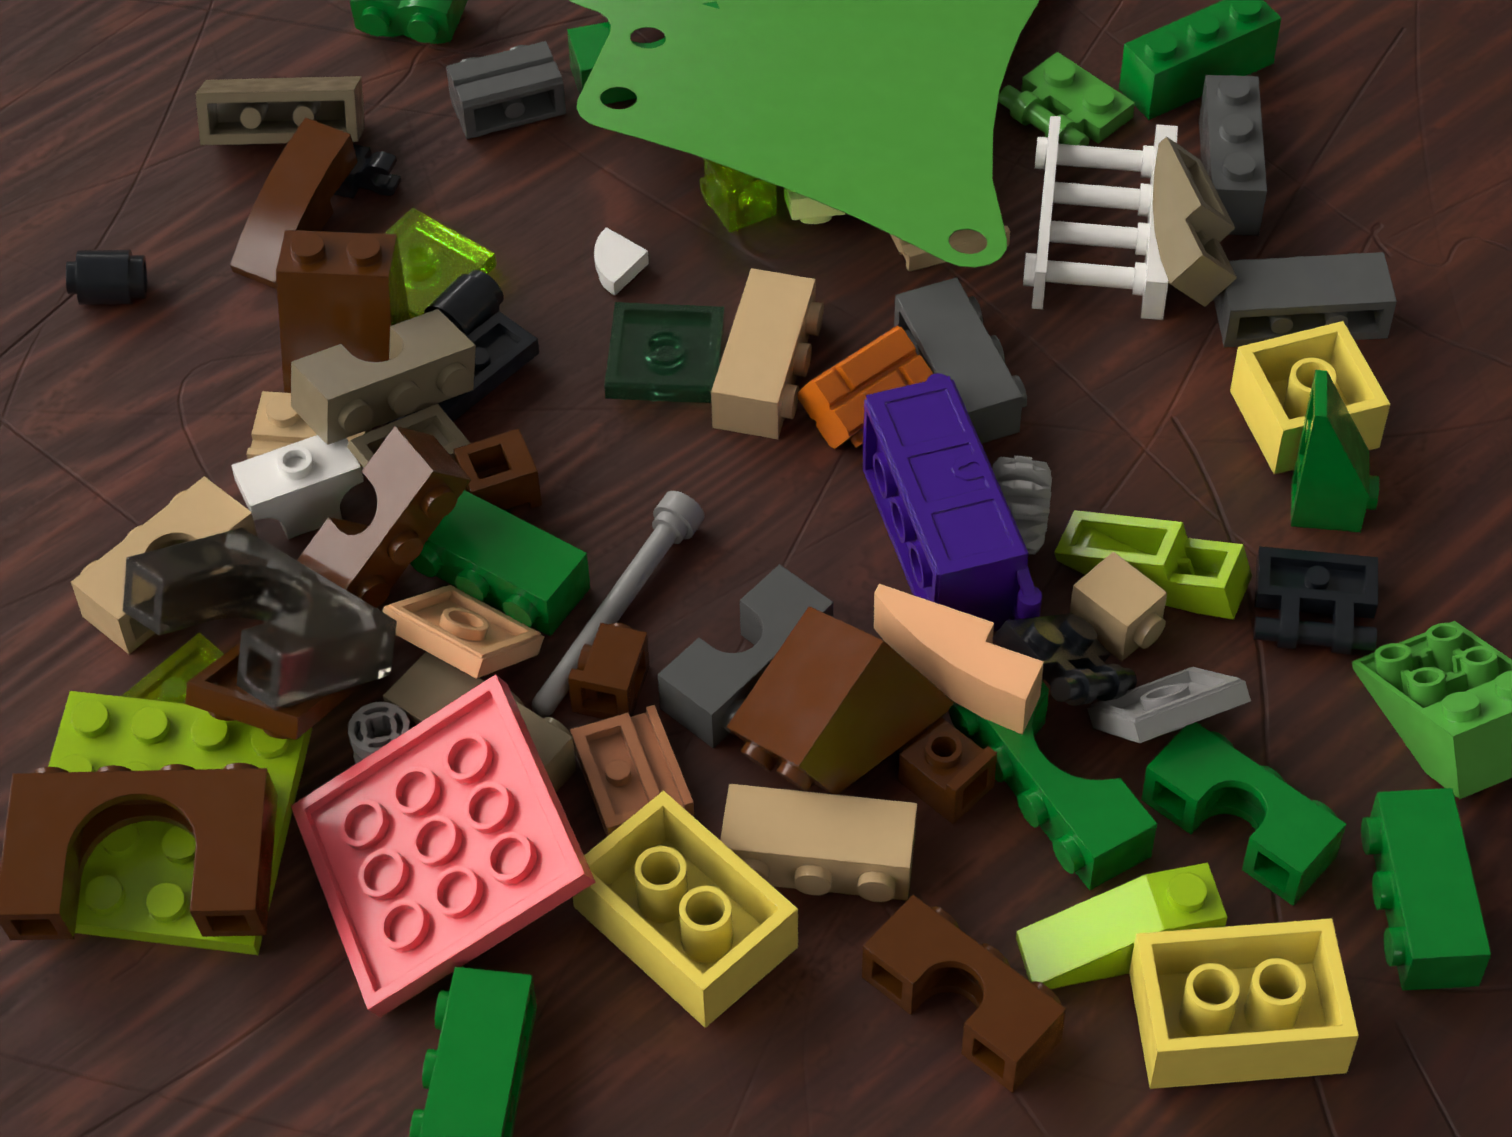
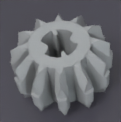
M1014 455V458L999 457L993 464V472L1029 554L1035 555L1044 544L1045 532L1047 531L1051 498V470L1047 462L1032 460V457Z

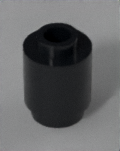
M77 250L76 261L66 262L67 293L77 294L79 305L133 304V299H146L147 264L145 255H132L131 250Z
M473 270L469 274L459 275L424 310V314L439 309L467 336L500 311L499 305L503 302L504 295L500 286L491 276L480 270Z

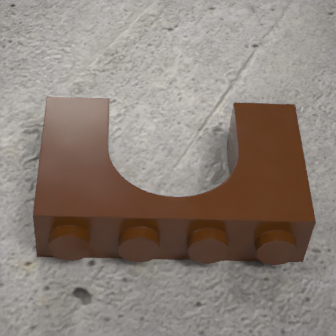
M232 763L226 765L223 769H194L187 765L170 764L163 766L160 770L132 771L123 766L110 765L99 768L97 772H69L58 767H42L35 770L34 773H12L0 865L1 927L10 941L74 939L82 873L93 850L103 839L124 826L144 821H160L176 825L195 838L196 847L190 913L202 937L267 936L278 799L267 768H258L247 763Z

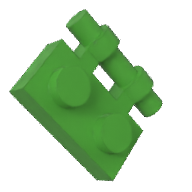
M1059 52L1053 54L1023 77L1022 92L1011 85H1007L1002 89L998 97V102L1010 109V116L1022 125L1032 124L1044 132L1045 137H1048L1050 116L1061 117L1058 144L1088 146L1089 138L1098 144L1133 118L1135 102Z

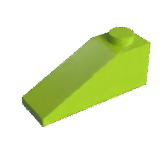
M1207 862L1145 874L1016 932V940L1029 981L1031 983L1037 981L1053 989L1129 974L1137 933L1225 927L1227 915Z

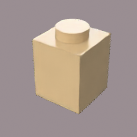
M1112 552L1073 585L1070 613L1089 622L1097 632L1096 639L1106 650L1123 661L1139 646L1143 649L1151 646L1161 635L1166 624L1163 615L1167 592L1115 552Z

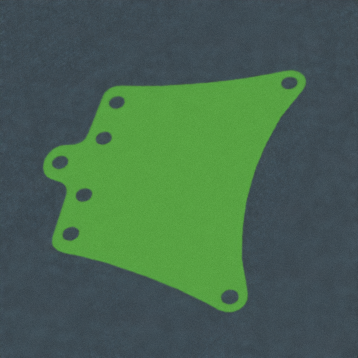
M569 0L582 7L600 12L608 19L611 25L608 38L577 102L576 108L580 117L589 124L690 153L789 189L854 216L945 262L959 267L976 268L990 265L1001 259L1007 250L1006 233L993 184V129L999 90L1010 57L1021 31L1040 0ZM717 1L719 9L703 5V3ZM648 27L662 31L666 36V41L657 48L648 49L633 44L630 36L635 30ZM621 87L634 92L637 101L633 106L626 109H612L606 107L601 102L600 97L604 91L610 88ZM958 230H974L985 236L987 246L979 253L965 254L951 247L949 237Z

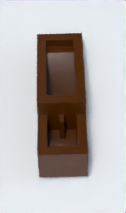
M305 117L270 171L253 205L230 264L232 272L277 289L276 268L285 230L321 231L334 214L330 199L358 163L351 134Z

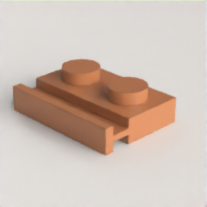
M655 705L646 707L645 713L630 717L628 712L570 729L575 754L606 836L610 835L663 790L694 816L693 799Z

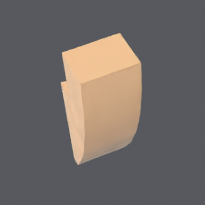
M879 584L874 592V629L881 638L952 701L988 721L1023 735L1040 698L1044 662L994 645L993 622Z

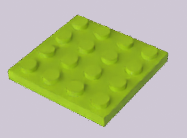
M70 691L48 767H58L69 772H97L99 768L110 765L123 766L132 771L160 770L163 766L170 764L187 765L194 769H223L228 764L247 763L258 768H267L278 795L269 899L270 908L293 812L291 805L295 803L312 727L297 740L291 738L279 739L267 735L263 729L236 720H219L212 717L208 711L183 703ZM144 821L124 826L103 839L93 850L85 864L81 878L75 933L252 955L259 954L263 937H202L190 913L196 847L195 838L176 825L160 821Z

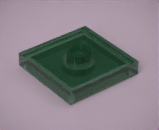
M615 302L604 383L605 399L712 403L711 391L721 363L725 307Z

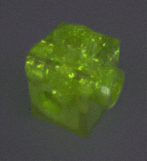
M704 158L705 177L700 179L701 192L707 205L714 210L729 233L777 215L775 184Z

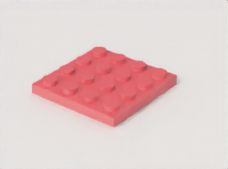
M496 674L291 805L367 1009L379 1017L384 1016L454 972V967H462L596 883L509 686Z

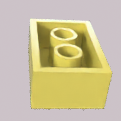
M664 790L584 855L596 883L573 896L574 907L705 1028L798 948V908Z
M1332 918L1136 934L1129 974L1150 1089L1347 1073L1359 1035Z

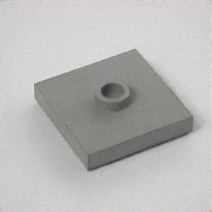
M1190 667L1128 690L1124 696L1118 699L1101 700L1093 703L1087 710L1094 729L1142 743L1250 702L1251 699L1245 680Z

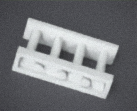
M1050 116L1048 137L1037 138L1035 169H1045L1037 254L1026 253L1023 286H1034L1032 309L1043 310L1045 282L1132 289V295L1142 296L1141 318L1163 320L1168 278L1160 259L1154 231L1152 203L1154 170L1159 143L1166 136L1177 143L1178 126L1156 124L1154 146L1144 145L1142 151L1058 144L1061 117ZM1056 165L1141 172L1140 177L1150 178V184L1141 183L1140 189L1055 182ZM1053 203L1138 210V216H1148L1147 223L1138 222V226L1135 228L1052 221L1051 216ZM1049 242L1135 249V255L1145 256V263L1135 262L1134 268L1047 260Z

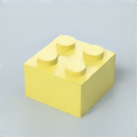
M1344 321L1240 346L1237 349L1230 392L1274 475L1294 470L1315 370L1328 371L1368 450L1380 448L1390 402Z

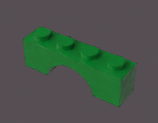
M1043 681L1041 683L1040 698L1023 735L988 721L954 702L949 709V715L954 727L968 738L971 737L983 750L989 746L997 752L995 780L1000 783L1003 781L1007 783L1017 796L1020 811L1026 821L1034 828L1041 827L1053 843V850L1060 865L1068 873H1076L1089 891L1152 856L1157 823L1121 778L1089 780L1075 777L1054 766L1038 748L1034 737L1045 724L1049 688Z

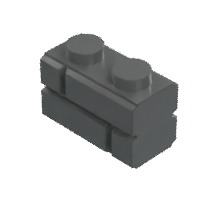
M546 41L531 45H518L510 50L479 58H466L459 63L446 67L451 103L466 139L566 113L562 76L556 62L553 60V55Z

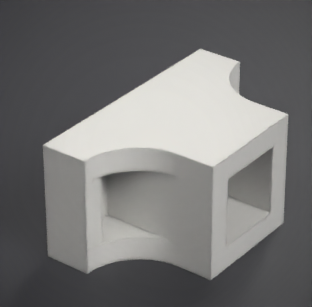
M318 435L231 465L235 481L249 511L252 513L253 520L270 518L280 521L287 539L321 528L328 517L342 520L340 503L343 496L351 488L364 482L361 466L347 448L349 443L347 438L327 445Z

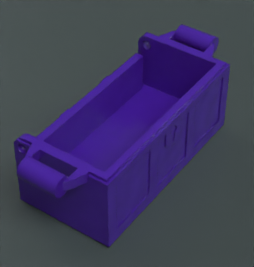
M935 373L930 375L925 382L866 395L864 400L863 472L912 594L993 622V632L998 631L1004 622L1008 620L1040 617L1042 593L1033 585L1027 566L1029 552L954 380L950 376Z

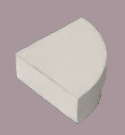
M607 227L599 235L594 248L595 267L603 287L615 296L649 264L648 251Z

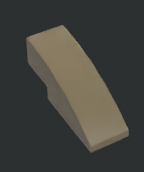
M1166 136L1158 145L1153 183L1154 231L1159 255L1169 283L1205 307L1237 279L1220 245V242L1235 229V226L1201 160Z

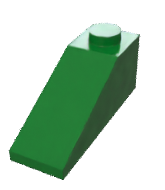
M1315 370L1291 481V526L1361 532L1366 510H1376L1379 476L1369 475V450L1328 371Z

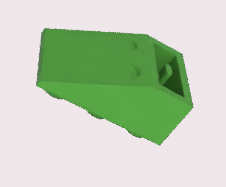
M1452 621L1450 623L1433 625L1422 634L1399 643L1383 645L1376 649L1374 653L1352 661L1353 670L1424 772L1444 788H1453L1454 795L1457 798L1462 799L1512 778V659L1456 621Z

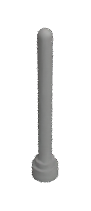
M668 491L653 511L654 521L652 522V527L654 531L534 697L531 705L534 713L540 717H548L555 711L569 691L568 676L571 668L577 669L579 656L584 644L593 645L600 623H617L672 544H679L683 539H690L705 518L703 509L694 499L679 491Z

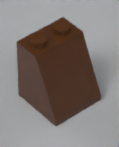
M285 230L276 268L284 393H291L292 361L342 344L358 359L368 362L388 361L390 326L410 319L397 234Z
M809 606L731 719L727 728L745 742L740 752L761 768L771 772L775 765L778 764L779 767L776 772L801 790L808 792L812 784H815L827 792L837 795L946 714L954 702L884 640Z

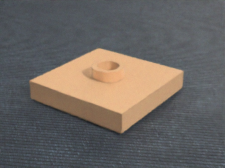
M452 585L384 606L378 624L382 628L476 679L537 656L544 639L540 632Z

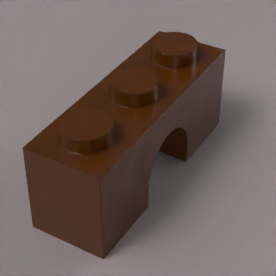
M394 426L362 470V473L373 485L377 495V509L371 524L368 526L328 517L296 561L332 608L373 614L376 608L388 598L390 589L410 562L420 555L427 539L442 519L454 509L457 499L471 482L469 476L433 435Z
M912 895L863 945L862 978L910 1015L925 1000L939 993H956L969 999L976 1006L977 1010L964 1023L961 1054L1012 1093L1062 1040L1066 1008L1061 1005L1059 998L1049 987L1037 981L1031 983L1010 967L1009 962L999 950L986 943L980 945L960 930L957 922L948 912L937 906L929 907L915 895Z

